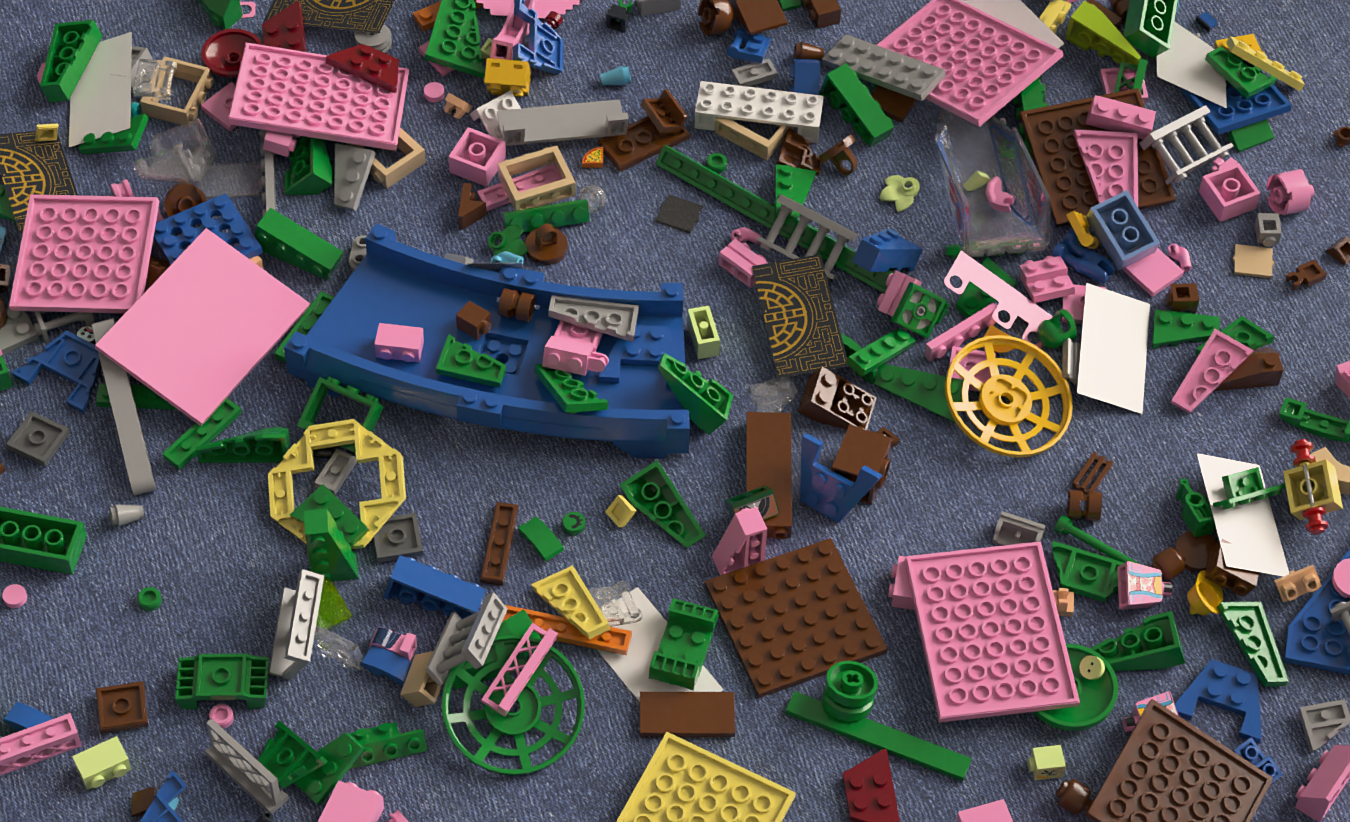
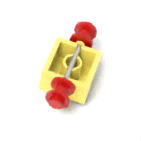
M1306 439L1295 441L1290 447L1291 452L1296 453L1297 458L1293 460V465L1296 468L1285 470L1283 474L1291 514L1299 520L1308 518L1309 523L1305 525V530L1311 532L1312 535L1324 533L1325 529L1328 528V522L1323 521L1322 516L1326 513L1343 509L1335 467L1326 459L1316 462L1315 456L1310 455L1313 443L1308 442Z

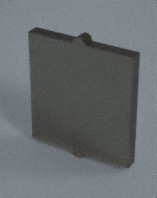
M668 195L664 205L660 206L661 211L656 218V223L690 234L695 223L699 222L698 217L703 206Z

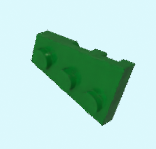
M145 113L130 118L129 129L113 134L105 132L101 138L95 139V135L89 133L83 138L84 143L80 145L79 150L83 155L134 151L138 146L149 118Z
M986 257L982 266L1015 289L1017 282ZM970 281L958 299L955 308L963 316L969 318L993 302L996 303L997 300Z
M1155 309L1152 349L1166 344H1170V346L1179 345V342L1191 341L1196 343L1207 341L1214 329L1219 331L1220 317Z
M1243 316L1220 331L1252 350L1274 343V336ZM1206 342L1196 348L1197 356H1199Z
M448 334L436 367V374L501 388L507 371L505 364L485 353L480 354L474 351L472 346L466 343L463 345L450 334Z
M324 484L316 489L290 514L292 519L304 523V511L328 509L337 523L338 530L342 531L345 541H348L351 546H354L370 531Z

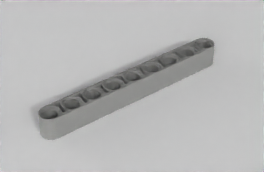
M114 319L92 324L96 344L115 325ZM98 351L133 495L136 496L155 491L156 485L128 372Z

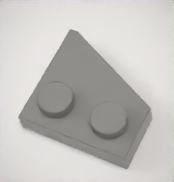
M7 308L8 318L5 325L0 329V349L3 355L39 339L37 331L25 311H11L10 308Z
M1345 699L1304 706L1298 709L1310 753H1314L1350 724V714Z

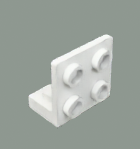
M509 91L470 113L473 121L480 118L488 134L502 140L497 111L521 108L513 93Z

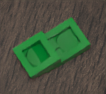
M537 516L518 527L520 535L532 544L534 552L543 560L548 561L564 551V547L557 537Z

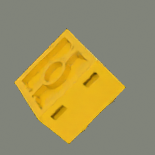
M487 58L484 83L487 86L488 92L497 96H501L509 91L513 93L514 97L529 95L531 69L527 61Z

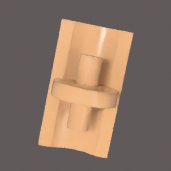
M1313 565L1296 572L1294 570L1289 571L1290 574L1274 580L1283 602L1294 600L1300 595L1316 591L1322 587Z

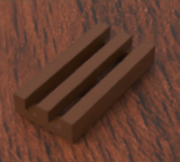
M1094 451L1073 481L1072 487L1082 491L1084 494H1087L1089 491L1095 492L1112 468L1114 461L1109 460L1108 462L1105 460L1106 457H1099L1098 453ZM1097 462L1083 484L1079 485L1093 463ZM1102 465L1105 466L1092 487L1087 489V486Z

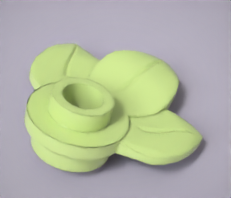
M890 176L885 179L887 187L882 190L880 200L895 201L897 212L904 211L913 204L914 196L920 190L919 182L912 177Z

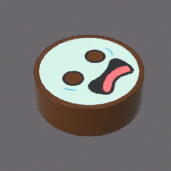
M83 326L77 330L76 335L96 345L92 326Z

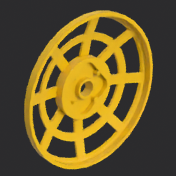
M1003 335L979 338L967 344L958 352L946 374L945 397L953 419L972 441L993 453L1016 458L1037 455L1050 449L1057 443L1068 428L1073 409L1069 384L1066 378H1062V371L1057 363L1043 350L1025 340ZM993 346H1008L1019 349L1027 354L1020 364L1010 359L995 358ZM984 347L987 360L976 364L969 372L959 364L967 354ZM1034 358L1048 369L1057 383L1056 386L1045 389L1040 379L1028 369ZM997 366H1006L1017 371L1014 376L1000 375ZM988 367L991 378L983 384L974 375ZM954 371L964 379L961 390L962 402L953 403L950 384ZM1024 375L1033 382L1038 391L1029 392L1028 388L1021 382ZM969 384L980 391L979 401H968ZM1061 394L1063 402V414L1060 425L1047 420L1050 411L1048 397ZM1001 396L1007 397L1010 400V404L1003 403ZM1041 399V417L1030 412L1032 401ZM982 410L989 418L986 427L982 425L972 411ZM957 411H966L972 423L983 432L980 438L964 424ZM1024 419L1036 424V427L1025 434L1021 433L1017 425ZM997 424L1009 426L1013 436H1005L993 431ZM1042 428L1055 432V435L1046 444L1034 450H1030L1025 441L1037 435ZM992 437L1004 442H1016L1022 452L1004 450L989 444L988 441Z

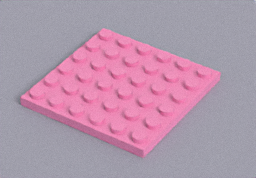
M30 194L9 304L11 311L126 313L145 291L159 207L158 197Z

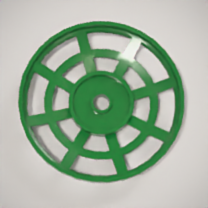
M521 635L495 637L491 648L495 647L497 661L485 666L474 677L463 669L468 661L453 667L447 677L442 696L443 721L455 747L473 764L500 775L517 776L531 774L554 764L574 744L584 719L585 700L579 676L565 656L552 646L515 702L520 708L518 712H508L504 717L485 704L482 710L470 711V701L474 689L483 696L485 695L489 687L480 682L481 679L494 670L499 669V672L508 660L504 645H518L523 638ZM529 637L530 646L540 644L541 640ZM550 658H553L565 670L574 689L564 692L559 691L553 678L543 670ZM517 659L518 666L525 665L528 662ZM514 661L512 662L510 667H515ZM506 672L503 676L505 685L513 684L516 680L511 679L510 672ZM539 676L549 686L552 695L539 696L533 687ZM456 677L468 684L463 700V713L449 714L450 692ZM503 690L493 692L489 699L499 705L504 698ZM576 698V720L569 736L557 729L562 717V702ZM555 704V716L550 726L539 719L541 708ZM487 720L493 728L487 739L483 738L477 731L473 721ZM466 722L471 735L482 745L475 756L468 752L461 744L453 730L452 724ZM533 727L545 734L538 742L531 746H526L524 734ZM501 734L514 736L517 749H505L494 744ZM551 738L564 744L548 760L535 766L531 765L529 753L542 748ZM489 751L504 756H519L522 769L499 768L483 762Z

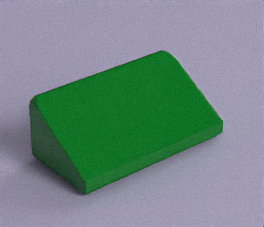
M1265 119L1229 131L1228 139L1239 153L1273 140L1274 135L1268 120Z

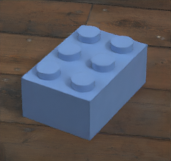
M1128 190L1091 207L1086 216V219L1118 271L1155 253L1160 244Z

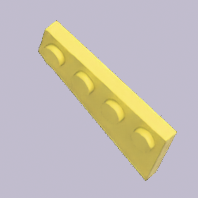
M1232 36L1228 38L1226 44L1230 52L1298 91L1302 90L1305 84L1300 74L1295 71L1289 72L1285 70V66L1277 61L1272 62L1265 54L1251 49L1246 43L1238 41Z
M573 565L531 584L536 594L587 638L591 639L610 630L608 621Z

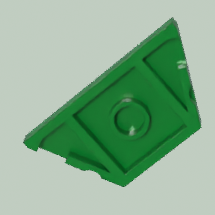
M1053 541L1051 550L1060 588H1066L1070 592L1102 602L1108 600L1118 591L1117 567L1124 564V562Z
M278 721L275 725L278 731L274 739H268L265 749L258 759L277 778L278 784L282 788L289 786L328 762L281 721Z

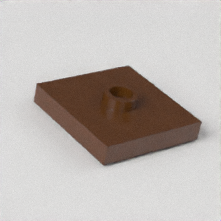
M144 681L96 688L101 734L149 726Z

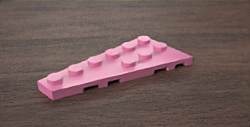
M1074 130L1073 134L1098 203L1128 190L1138 207L1137 133Z

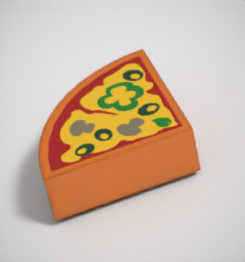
M597 147L588 151L583 157L582 168H603V147Z

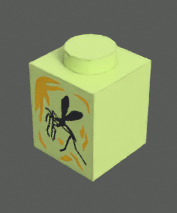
M1061 745L1033 748L1031 757L1027 759L1029 772H1033L1034 780L1063 777L1066 765Z

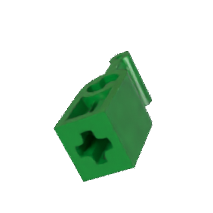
M1180 479L1176 498L1183 504L1182 518L1194 537L1213 534L1215 521L1210 505L1202 494L1192 491L1187 479Z

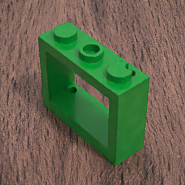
M328 376L327 380L319 377L297 426L306 430L309 426L316 425L314 421L329 389L370 407L362 425L369 432H373L384 406L378 404V398L366 394L365 397L358 395L360 390L347 385L345 389L339 386L340 381ZM355 443L341 445L356 453Z

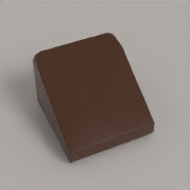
M1348 236L1332 244L1326 250L1327 253L1343 265L1350 262V239Z
M149 787L132 793V817L144 816L157 794L155 787Z

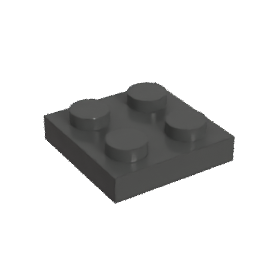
M31 411L6 443L7 449L46 466L69 436L70 430Z
M416 513L392 516L376 533L374 543L378 563L398 560L399 555L404 557L423 556Z

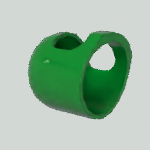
M1065 309L1057 311L1051 319L1043 320L1037 328L1040 342L1048 349H1057L1063 346V342L1068 338L1071 341L1075 340L1077 334L1075 320ZM1060 315L1069 324V329L1065 333L1060 326Z

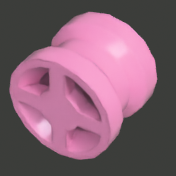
M127 179L122 180L119 184H110L113 196L133 197Z

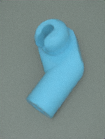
M504 251L493 256L490 263L523 264L524 259L521 256Z

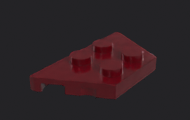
M300 1L294 2L262 24L264 46L307 52Z
M364 44L326 56V64L393 93L397 92L399 59Z
M882 749L843 773L842 779L850 821L900 822L887 749Z

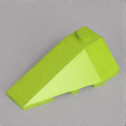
M1084 0L1070 17L1065 39L1083 50H1095L1098 56L1103 58L1105 55H1108L1116 63L1120 64L1122 61L1134 65L1138 64L1141 56L1094 4Z

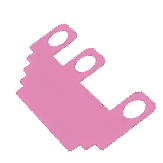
M476 0L477 3H483L485 9H490L491 15L508 16L513 1ZM535 0L534 10L537 12V18H545L550 11L566 14V9H573V5H579L580 0Z

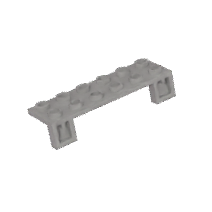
M620 100L497 111L501 138L505 141L506 146L627 135L629 121L628 114L622 112Z

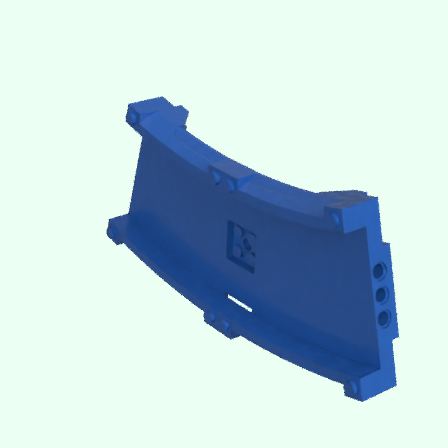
M376 223L365 237L366 256L306 336L295 331L284 346L287 372L307 381V386L313 389L319 377L327 380L329 376L340 381L339 386L345 389L349 385L360 390L359 392L413 409L457 419V421L547 436L612 441L613 445L635 458H666V454L689 453V410L684 409L670 386H666V380L659 371L658 366L621 364L619 383L599 382L600 372L588 370L585 376L570 373L572 379L580 380L584 383V389L595 391L598 394L597 398L599 400L606 399L609 402L608 410L584 411L576 414L566 413L534 373L535 364L543 363L545 345L550 337L554 336L560 320L548 317L552 295L638 305L639 311L636 325L669 327L680 362L685 364L683 283H661L660 292L625 291L545 282V273L502 265L500 273L445 259L396 241L394 230ZM505 288L516 290L519 295L524 292L536 296L535 305L540 306L539 309L534 308L529 323L516 320L515 316L510 319L498 315L499 301L497 300L498 297L501 298ZM468 301L473 302L491 314V329L487 334H483L479 340L459 330L456 325V314ZM379 323L423 328L424 344L420 362H405L395 359L386 360L376 357L374 344ZM603 333L596 352L605 354L608 357L618 337ZM448 334L455 337V340L463 345L466 343L472 346L474 351L480 354L485 353L506 365L507 371L501 388L436 374V367ZM331 389L327 393L333 397L342 395Z

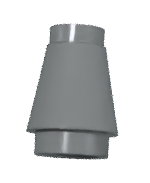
M115 504L114 507L109 508L111 525L120 527L139 519H144L143 506Z

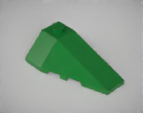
M197 0L211 22L224 30L229 29L243 16L239 0Z
M306 136L296 137L297 144L295 150L289 157V160L292 161L290 170L286 171L284 177V193L287 195H318L332 185V167L324 139Z
M523 609L503 621L496 637L505 635L524 636L532 624L526 611ZM533 631L530 637L542 641L539 634ZM516 644L504 645L507 659H509L517 647ZM495 647L490 648L483 666L475 669L470 662H467L463 669L474 677L485 666L496 662ZM529 652L518 653L516 659L528 661L530 659ZM499 669L487 674L480 682L497 677ZM456 677L452 686L456 690L466 687L468 684Z

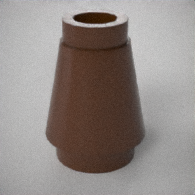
M805 42L795 43L793 58L822 60L824 58V48Z

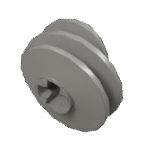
M386 25L383 26L380 34L359 31L354 33L356 45L364 44L371 46L383 53L388 52L391 48V32Z

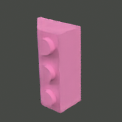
M1334 745L1330 752L1325 750L1318 761L1321 764L1318 770L1316 768L1312 769L1307 777V780L1310 782L1306 787L1302 785L1295 795L1298 799L1295 808L1318 822L1322 821L1350 778V746Z

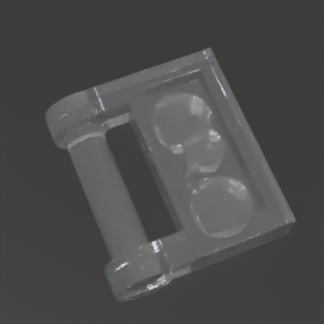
M139 59L133 95L158 97L164 101L170 100L172 94L170 88L173 74L177 70V64L166 60ZM160 70L166 71L162 88L157 87Z
M620 581L613 586L589 589L591 596L610 627L636 623L643 618L641 610L636 607L629 592L630 586L627 581ZM616 596L622 597L628 610L627 613H623Z

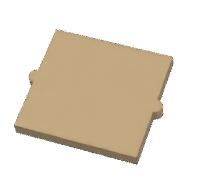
M1235 244V253L1232 259L1234 262V274L1271 279L1272 266H1274V261H1272L1273 248Z

